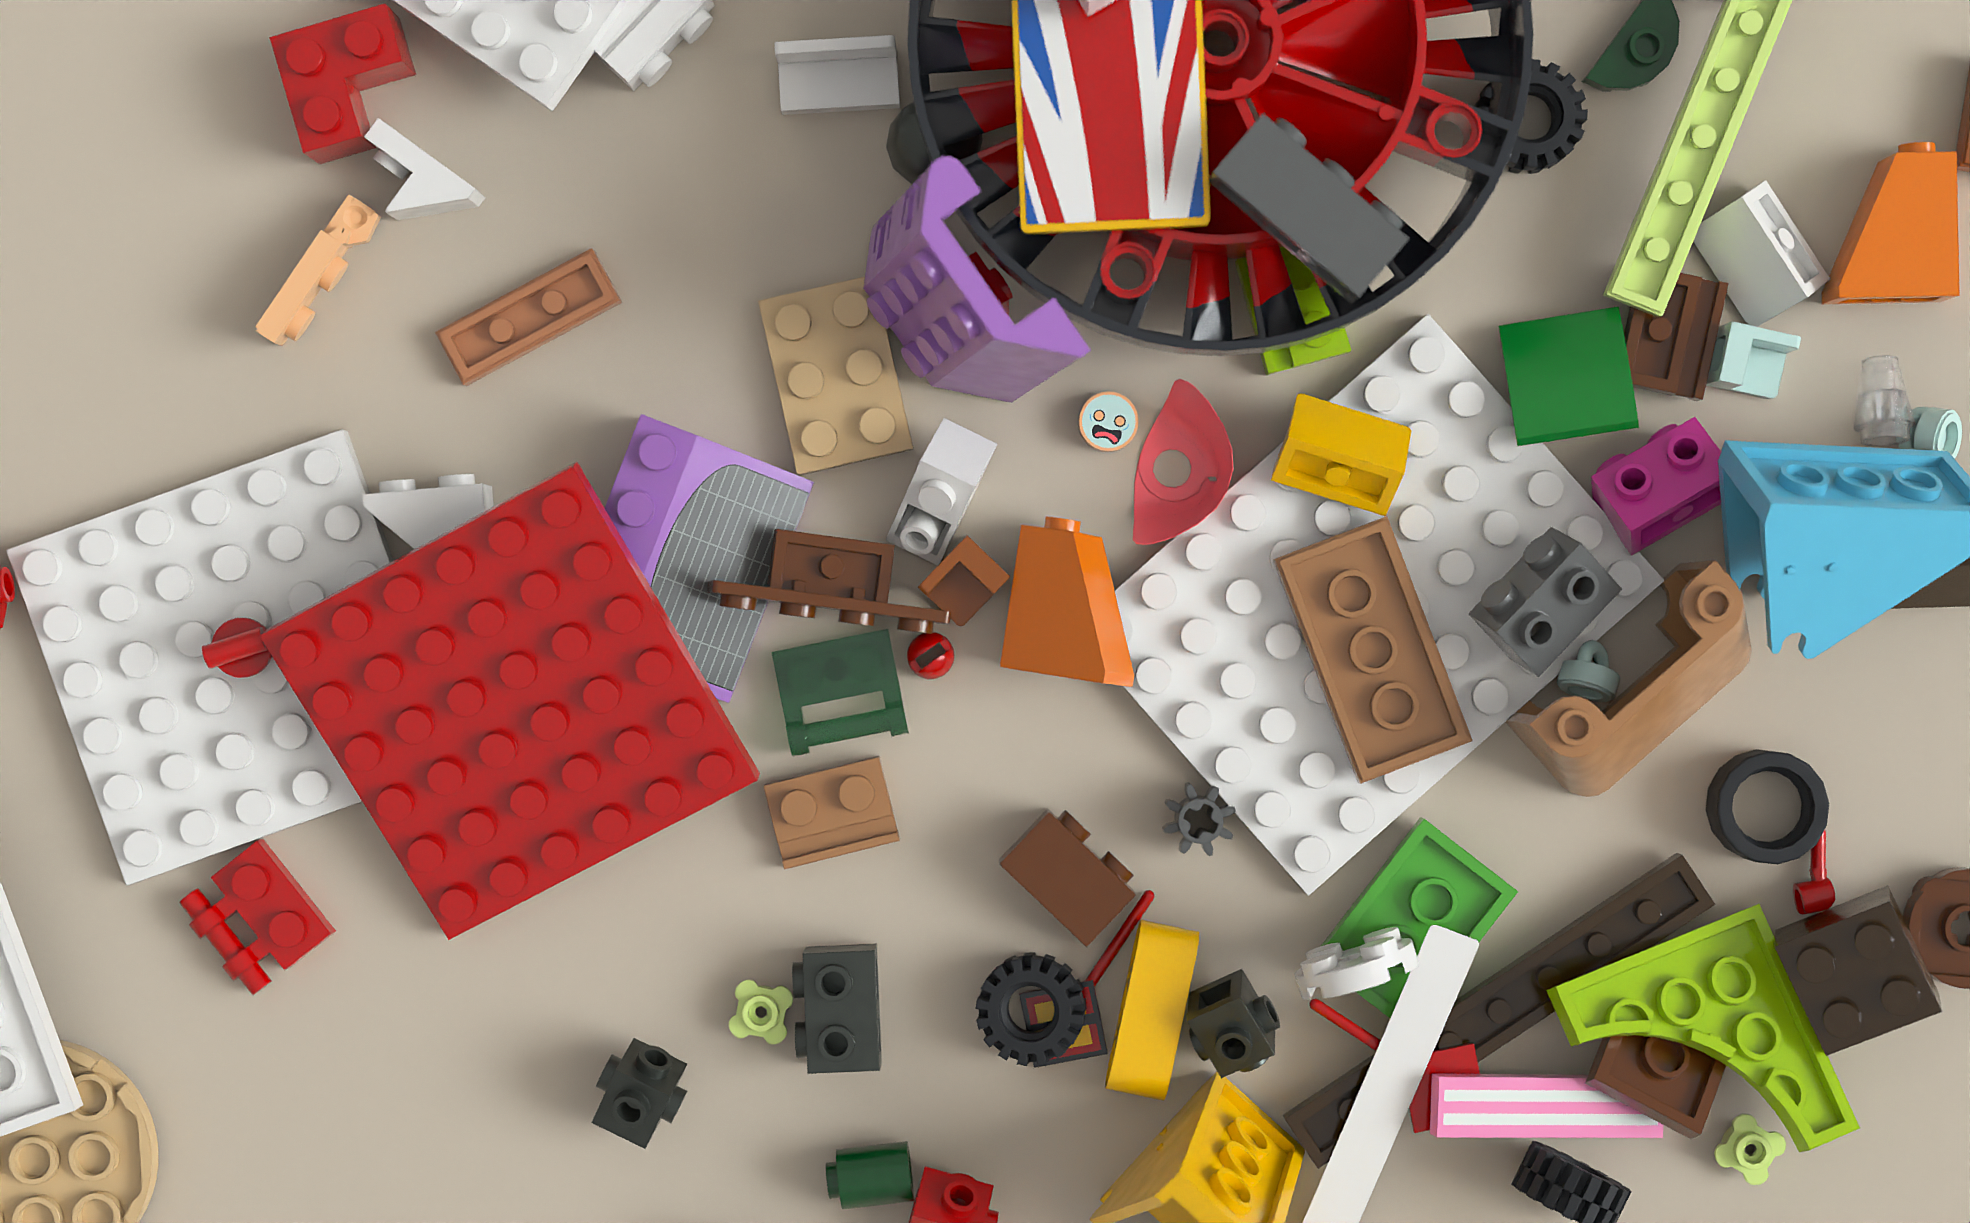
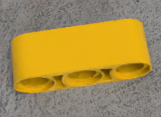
M1146 920L1139 921L1112 1043L1105 1089L1162 1101L1165 1100L1198 951V931Z

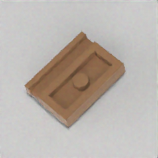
M880 756L763 786L784 870L900 841Z

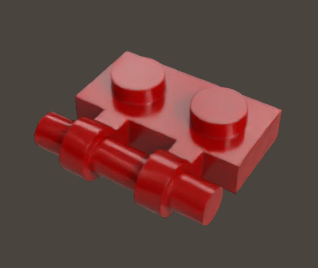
M264 839L254 842L211 876V879L225 895L212 906L199 888L189 893L179 902L193 920L189 924L192 930L200 939L205 936L226 961L222 966L233 981L239 978L253 996L272 982L258 964L262 959L271 953L285 971L336 932ZM236 912L241 915L258 937L248 947L243 945L225 922Z

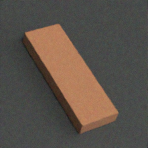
M591 248L436 331L435 334L462 384L468 386L621 304L622 301L596 252Z

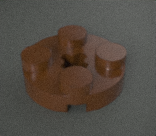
M1949 868L1933 876H1927L1918 880L1913 887L1911 897L1906 903L1903 918L1931 977L1949 986L1970 989V934L1967 935L1965 944H1958L1957 934L1951 932L1952 922L1959 919L1960 913L1968 911V919L1970 920V868Z

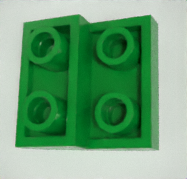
M1619 306L1499 325L1517 446L1639 428Z

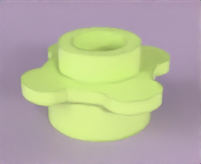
M750 979L742 981L735 989V996L739 1001L736 1015L729 1021L731 1033L737 1038L753 1035L764 1037L769 1044L780 1043L787 1035L784 1019L786 1009L793 1004L791 991L782 985L772 988L769 986H758L754 980ZM762 1006L766 1008L767 1014L765 1017H758L756 1015L757 1007Z
M1740 1114L1732 1120V1126L1726 1130L1721 1143L1715 1147L1714 1157L1720 1166L1724 1168L1733 1167L1743 1173L1744 1180L1749 1184L1760 1185L1768 1179V1167L1775 1156H1780L1785 1152L1786 1142L1780 1133L1776 1131L1767 1132L1759 1127L1753 1116ZM1748 1144L1755 1146V1152L1751 1155L1745 1153V1147Z

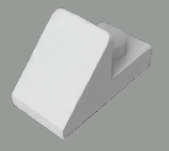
M377 118L364 136L379 148L373 157L375 161L401 180H403L408 171L412 172L385 210L387 214L396 220L479 207L486 198L477 189L380 118Z

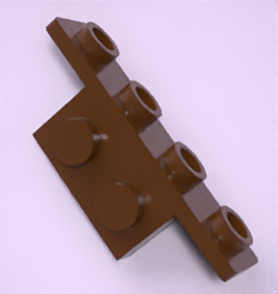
M782 529L774 530L767 587L717 580L708 581L707 593L721 595L720 606L756 611L757 600L780 602L779 614L815 619L816 607L840 610L838 622L874 626L875 615L898 618L897 630L927 634L933 633L934 623L950 624L951 617L950 611L888 603L895 545Z

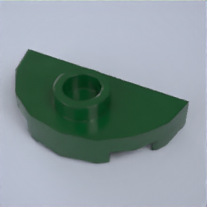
M1641 0L1582 82L1604 92L1612 90L1628 91L1647 85L1670 64L1679 44L1680 21L1673 1Z

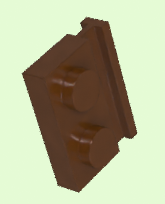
M1680 272L1662 317L1653 316L1630 306L1624 337L1634 388L1670 396L1676 395L1693 401L1703 400L1729 283L1702 279L1703 277Z

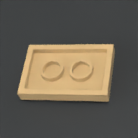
M865 277L758 301L795 467L799 476L914 450L887 329L876 321L868 308L867 298L869 296L863 289Z

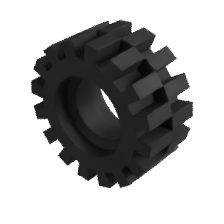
M1532 59V74L1528 95L1536 96L1547 104L1551 112V125L1548 132L1538 139H1525L1517 135L1512 154L1506 164L1509 166L1508 172L1519 174L1522 170H1528V174L1539 173L1544 168H1551L1575 149L1573 147L1581 140L1585 130L1581 129L1582 124L1588 118V109L1582 110L1581 103L1586 99L1583 90L1576 92L1572 86L1576 79L1570 73L1565 77L1558 73L1561 66L1551 62L1546 67L1540 65L1541 60ZM1489 82L1479 94L1480 99L1474 107L1488 112L1492 82Z
M1028 952L1020 957L1012 956L1006 959L1000 966H997L980 988L982 990L977 998L975 1008L979 1012V1017L976 1019L978 1029H983L986 1035L983 1040L990 1048L994 1045L1000 1051L998 1056L1006 1061L1011 1057L1017 1060V1065L1027 1066L1029 1062H1037V1066L1047 1064L1050 1059L1054 1057L1058 1059L1066 1053L1071 1044L1073 1045L1083 1027L1087 1004L1086 998H1083L1082 983L1079 978L1076 980L1071 974L1072 969L1066 963L1062 966L1054 961L1056 958L1048 954L1044 957L1036 956V952ZM1035 986L1041 988L1051 997L1054 1004V1017L1047 1027L1038 1031H1027L1017 1026L1012 1020L1009 1013V1001L1012 994L1022 987Z
M1538 1141L1531 1142L1511 1183L1512 1186L1525 1193L1529 1198L1578 1223H1617L1632 1192L1629 1188L1607 1177L1608 1175L1601 1171L1589 1167L1588 1164Z

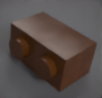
M1047 808L999 859V865L1087 947L1136 896L1134 890L1127 884L1134 874L1110 851L1102 858L1097 856L1084 843L1091 833L1067 810H1064L1057 817Z

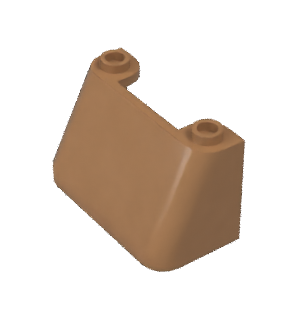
M1716 560L1679 563L1663 577L1665 581L1660 586L1666 592L1667 608L1664 617L1655 625L1674 647L1602 711L1588 699L1568 696L1559 698L1545 709L1539 708L1531 701H1528L1505 721L1560 785L1570 793L1591 797L1598 796L1609 790L1740 674L1749 663L1752 649L1743 595L1734 580Z

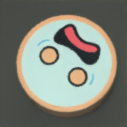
M1098 393L1092 396L1082 407L1078 420L1079 431L1084 441L1090 447L1102 452L1118 451L1127 446L1137 432L1138 414L1136 408L1127 397L1119 393Z

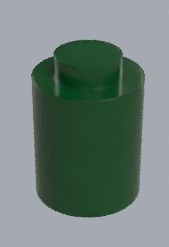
M908 1141L836 1149V1162H828L825 1165L829 1199L840 1198L842 1210L914 1201L913 1175Z

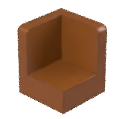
M967 535L926 577L918 588L941 610L950 611V619L955 624L964 626L1004 585L1010 576Z

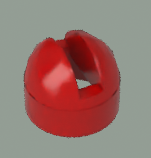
M936 632L932 634L922 633L910 643L907 650V661L911 670L919 677L937 679L951 669L954 662V649L951 642L944 635ZM940 643L946 652L931 660L927 666L921 669L915 659Z

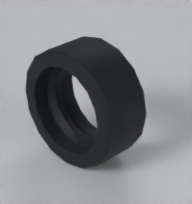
M1756 749L1735 755L1718 769L1708 787L1705 810L1711 831L1726 849L1753 862L1778 865L1799 859L1818 843L1827 826L1829 800L1824 782L1808 763L1789 753ZM1763 771L1777 772L1788 778L1797 788L1801 799L1800 818L1794 829L1785 837L1771 842L1757 841L1744 834L1736 824L1732 811L1733 798L1739 785L1749 776Z

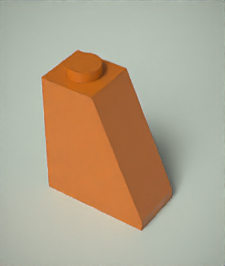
M1933 142L1905 143L1898 145L1897 153L1877 163L1829 274L1830 280L1823 288L1822 305L1933 303L1960 296L1957 151L1936 152L1935 143Z
M1046 516L1044 527L1021 525L1000 667L1133 687V667L1102 537L1080 533V521Z

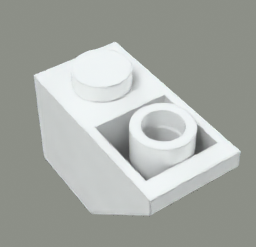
M943 418L919 462L886 541L938 566L982 479L997 443Z
M474 474L438 477L439 487L416 489L414 479L379 482L380 493L362 494L363 507L414 549L494 507L492 486L482 483L475 484Z

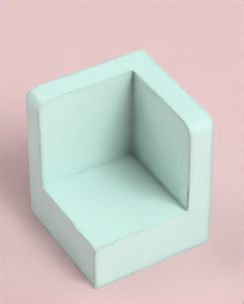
M1733 321L1720 326L1706 386L1765 399L1775 398L1778 395L1786 354L1799 349L1801 337Z

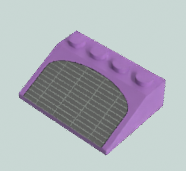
M641 414L605 505V510L716 699L730 703L768 601L757 600L756 611L720 606L721 595L707 593L708 581L717 580L767 587L774 530L796 531L814 482Z

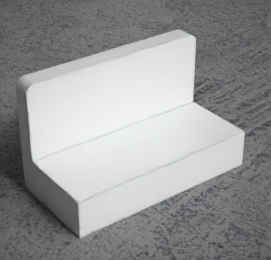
M894 35L781 41L774 43L775 56L778 62L782 115L900 108L897 48Z
M1766 180L1702 221L1693 241L1717 279L1721 282L1729 283L1727 294L1747 325L1760 326L1806 299L1830 280L1828 274Z

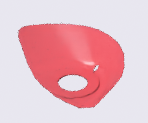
M1182 379L1174 381L1168 398L1145 440L1139 457L1134 486L1133 541L1136 544L1149 545L1174 538L1198 525L1218 507L1227 493L1231 481L1233 451L1225 426L1210 402L1194 385ZM1167 450H1178L1184 453L1191 465V473L1188 480L1177 487H1166L1160 484L1153 472L1157 456ZM1209 477H1216L1217 480H1216V481H1210L1208 478H1209Z

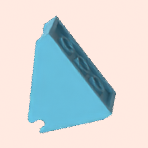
M1724 441L1718 460L1726 572L1739 589L1746 577L1752 574L1760 575L1757 591L1765 599L1767 646L1773 654L1780 652L1785 638L1793 633H1801L1798 649L1805 658L1812 659L1970 558V476L1948 451Z

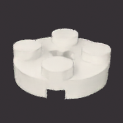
M1390 927L1365 935L1363 937L1365 944L1342 951L1340 943H1332L1306 952L1307 960L1300 963L1301 968L1294 974L1302 999L1311 1000L1316 987H1320L1324 999L1357 992L1390 981L1391 978L1387 968L1400 962L1403 964L1405 973L1414 970L1419 965L1412 939L1401 938L1398 927Z

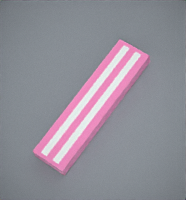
M1432 1074L1430 1134L1437 1138H1663V1124L1585 1084L1588 1075Z

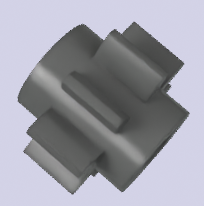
M1185 783L1184 790L1187 798L1183 799L1180 803L1170 799H1166L1164 802L1170 810L1175 812V821L1162 826L1163 832L1172 834L1180 831L1183 838L1179 843V851L1183 854L1190 849L1192 843L1201 844L1202 849L1208 856H1212L1213 846L1211 841L1216 839L1218 835L1225 839L1232 840L1233 834L1223 827V817L1231 816L1235 813V807L1229 805L1218 807L1214 803L1219 794V788L1214 785L1207 790L1204 797L1197 795L1195 788L1190 783ZM1203 804L1209 805L1207 815L1213 820L1211 828L1207 830L1199 827L1195 834L1188 833L1191 824L1184 818L1185 812L1189 808L1198 811L1202 808Z

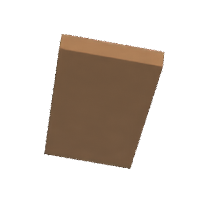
M1387 516L1273 559L1358 783L1367 782L1473 741Z

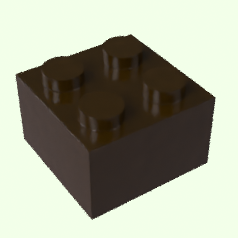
M1888 885L1775 930L1774 947L1826 1056L1942 1012L1939 992Z

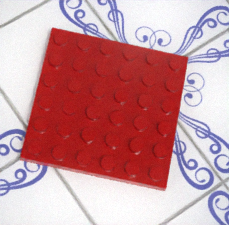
M578 462L569 465L281 621L260 635L261 640L448 940L758 781L760 775L759 770Z

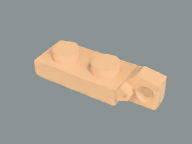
M348 194L325 230H320L255 326L257 328L256 332L280 346L284 345L288 337L293 341H297L308 328L315 315V312L308 307L321 288L330 292L336 286L349 264L342 257L348 248L370 242L381 216Z

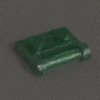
M889 629L771 652L786 723L789 747L793 757L809 754L810 747L889 731L892 737L909 734ZM877 691L883 692L885 708L805 724L803 706Z

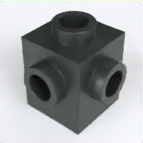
M1242 969L1189 992L1187 1022L1191 1027L1189 1028V1035L1192 1045L1201 1060H1211L1221 1078L1237 1071H1253L1262 1066L1269 1057L1275 1055V1030L1280 1028L1278 1014L1271 1000L1266 995L1258 997Z
M633 1038L623 1058L621 1059L612 1054L600 1075L596 1087L605 1091V1094L592 1123L646 1149L661 1119L672 1123L685 1098L687 1090L677 1085L687 1063L671 1056L660 1047L648 1045Z

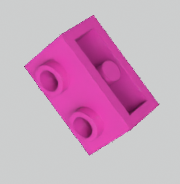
M1693 417L1679 426L1677 424H1670L1661 428L1651 436L1643 447L1629 455L1624 453L1617 454L1599 466L1596 474L1591 476L1592 499L1604 511L1631 556L1721 505L1718 468L1721 451L1697 418Z

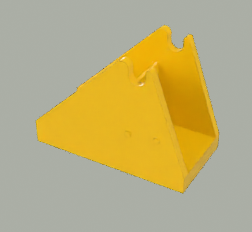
M1216 1071L1100 1198L1103 1204L1092 1214L1089 1220L1092 1223H1114L1148 1211L1160 1223H1285L1305 1149L1226 1077L1221 1078Z

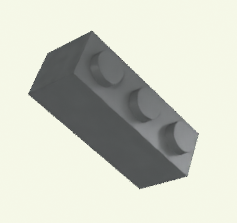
M1262 114L1215 169L1209 179V183L1352 304L1409 240L1399 230L1404 224L1399 216L1382 202L1374 200L1370 205L1351 189L1355 184L1354 179L1337 163L1330 159L1320 163L1303 148L1307 143L1306 138L1292 124L1280 117L1275 122H1272L1267 116Z

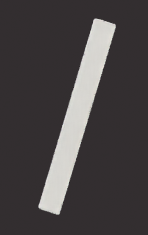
M1438 925L1430 926L1417 955L1419 965L1408 976L1302 1223H1359L1478 950L1479 942L1476 939Z

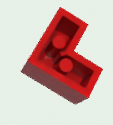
M384 3L269 37L303 153L318 164H324L375 149L376 146L364 137L370 129V124L360 91L416 75L400 18Z

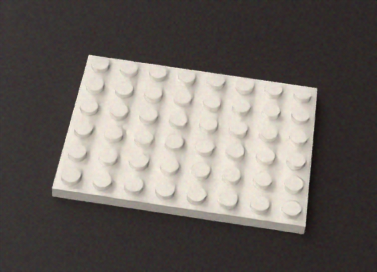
M1429 314L1418 321L1328 402L1392 421L1411 429L1405 473L1386 516L1390 522L1472 737V742L1361 784L1357 782L1273 559L1386 516L1271 481L1274 464L1283 442L1228 489L1218 507L1198 525L1174 537L1114 590L1134 672L1133 687H1123L1210 786L1214 785L1219 788L1218 795L1227 805L1235 807V814L1308 896L1559 675L1563 661L1576 660L1578 651L1583 643L1589 640L1597 641L1665 581L1640 552L1631 556L1604 511L1543 443L1517 446L1511 406ZM1550 527H1553L1582 543L1622 590L1541 676L1537 677L1511 660L1468 613L1481 601L1485 590L1494 582L1501 580L1523 557L1526 547L1534 539L1542 536Z

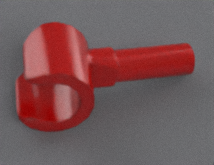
M1824 830L1818 843L1811 848L1809 868L1811 880L1793 885L1794 903L1797 912L1802 915L1828 910L1835 902V890L1832 882L1827 878V869H1825L1826 830Z

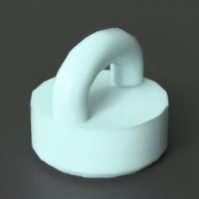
M1917 407L1911 410L1903 419L1899 429V449L1948 451L1955 459L1962 439L1960 417L1952 409Z
M1589 640L1580 647L1576 660L1563 661L1556 683L1562 691L1572 696L1595 702H1608L1616 697L1621 677L1618 673L1609 669L1608 654L1604 646L1600 642Z

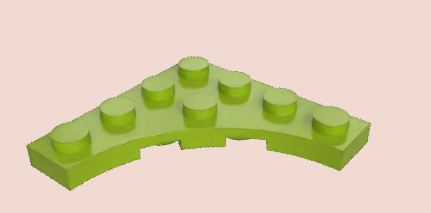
M1760 904L1736 912L1547 990L1571 1047L1605 1037L1638 1035L1658 1037L1700 1050L1735 1071L1760 1093L1788 1130L1798 1152L1812 1150L1860 1129L1829 1057L1825 1055L1774 947L1775 937Z

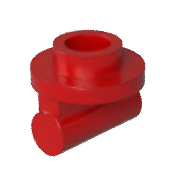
M234 618L226 621L216 630L212 642L202 646V654L207 666L210 669L218 667L227 675L237 678L257 675L267 667L272 658L260 638V635L267 630L266 627L250 618Z

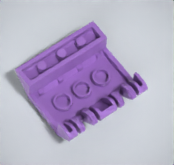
M943 156L936 159L890 207L886 214L874 224L870 236L863 287L869 296L867 298V305L876 321L884 328L891 327L904 346L901 348L902 356L911 371L920 378L925 376L932 387L1012 403L1091 350L1055 298L1014 325L943 222L958 207L981 192L967 170L957 159Z

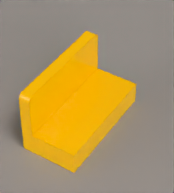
M1300 393L1297 395L1293 405L1288 432L1274 464L1271 481L1386 516L1405 473L1411 429L1392 421Z

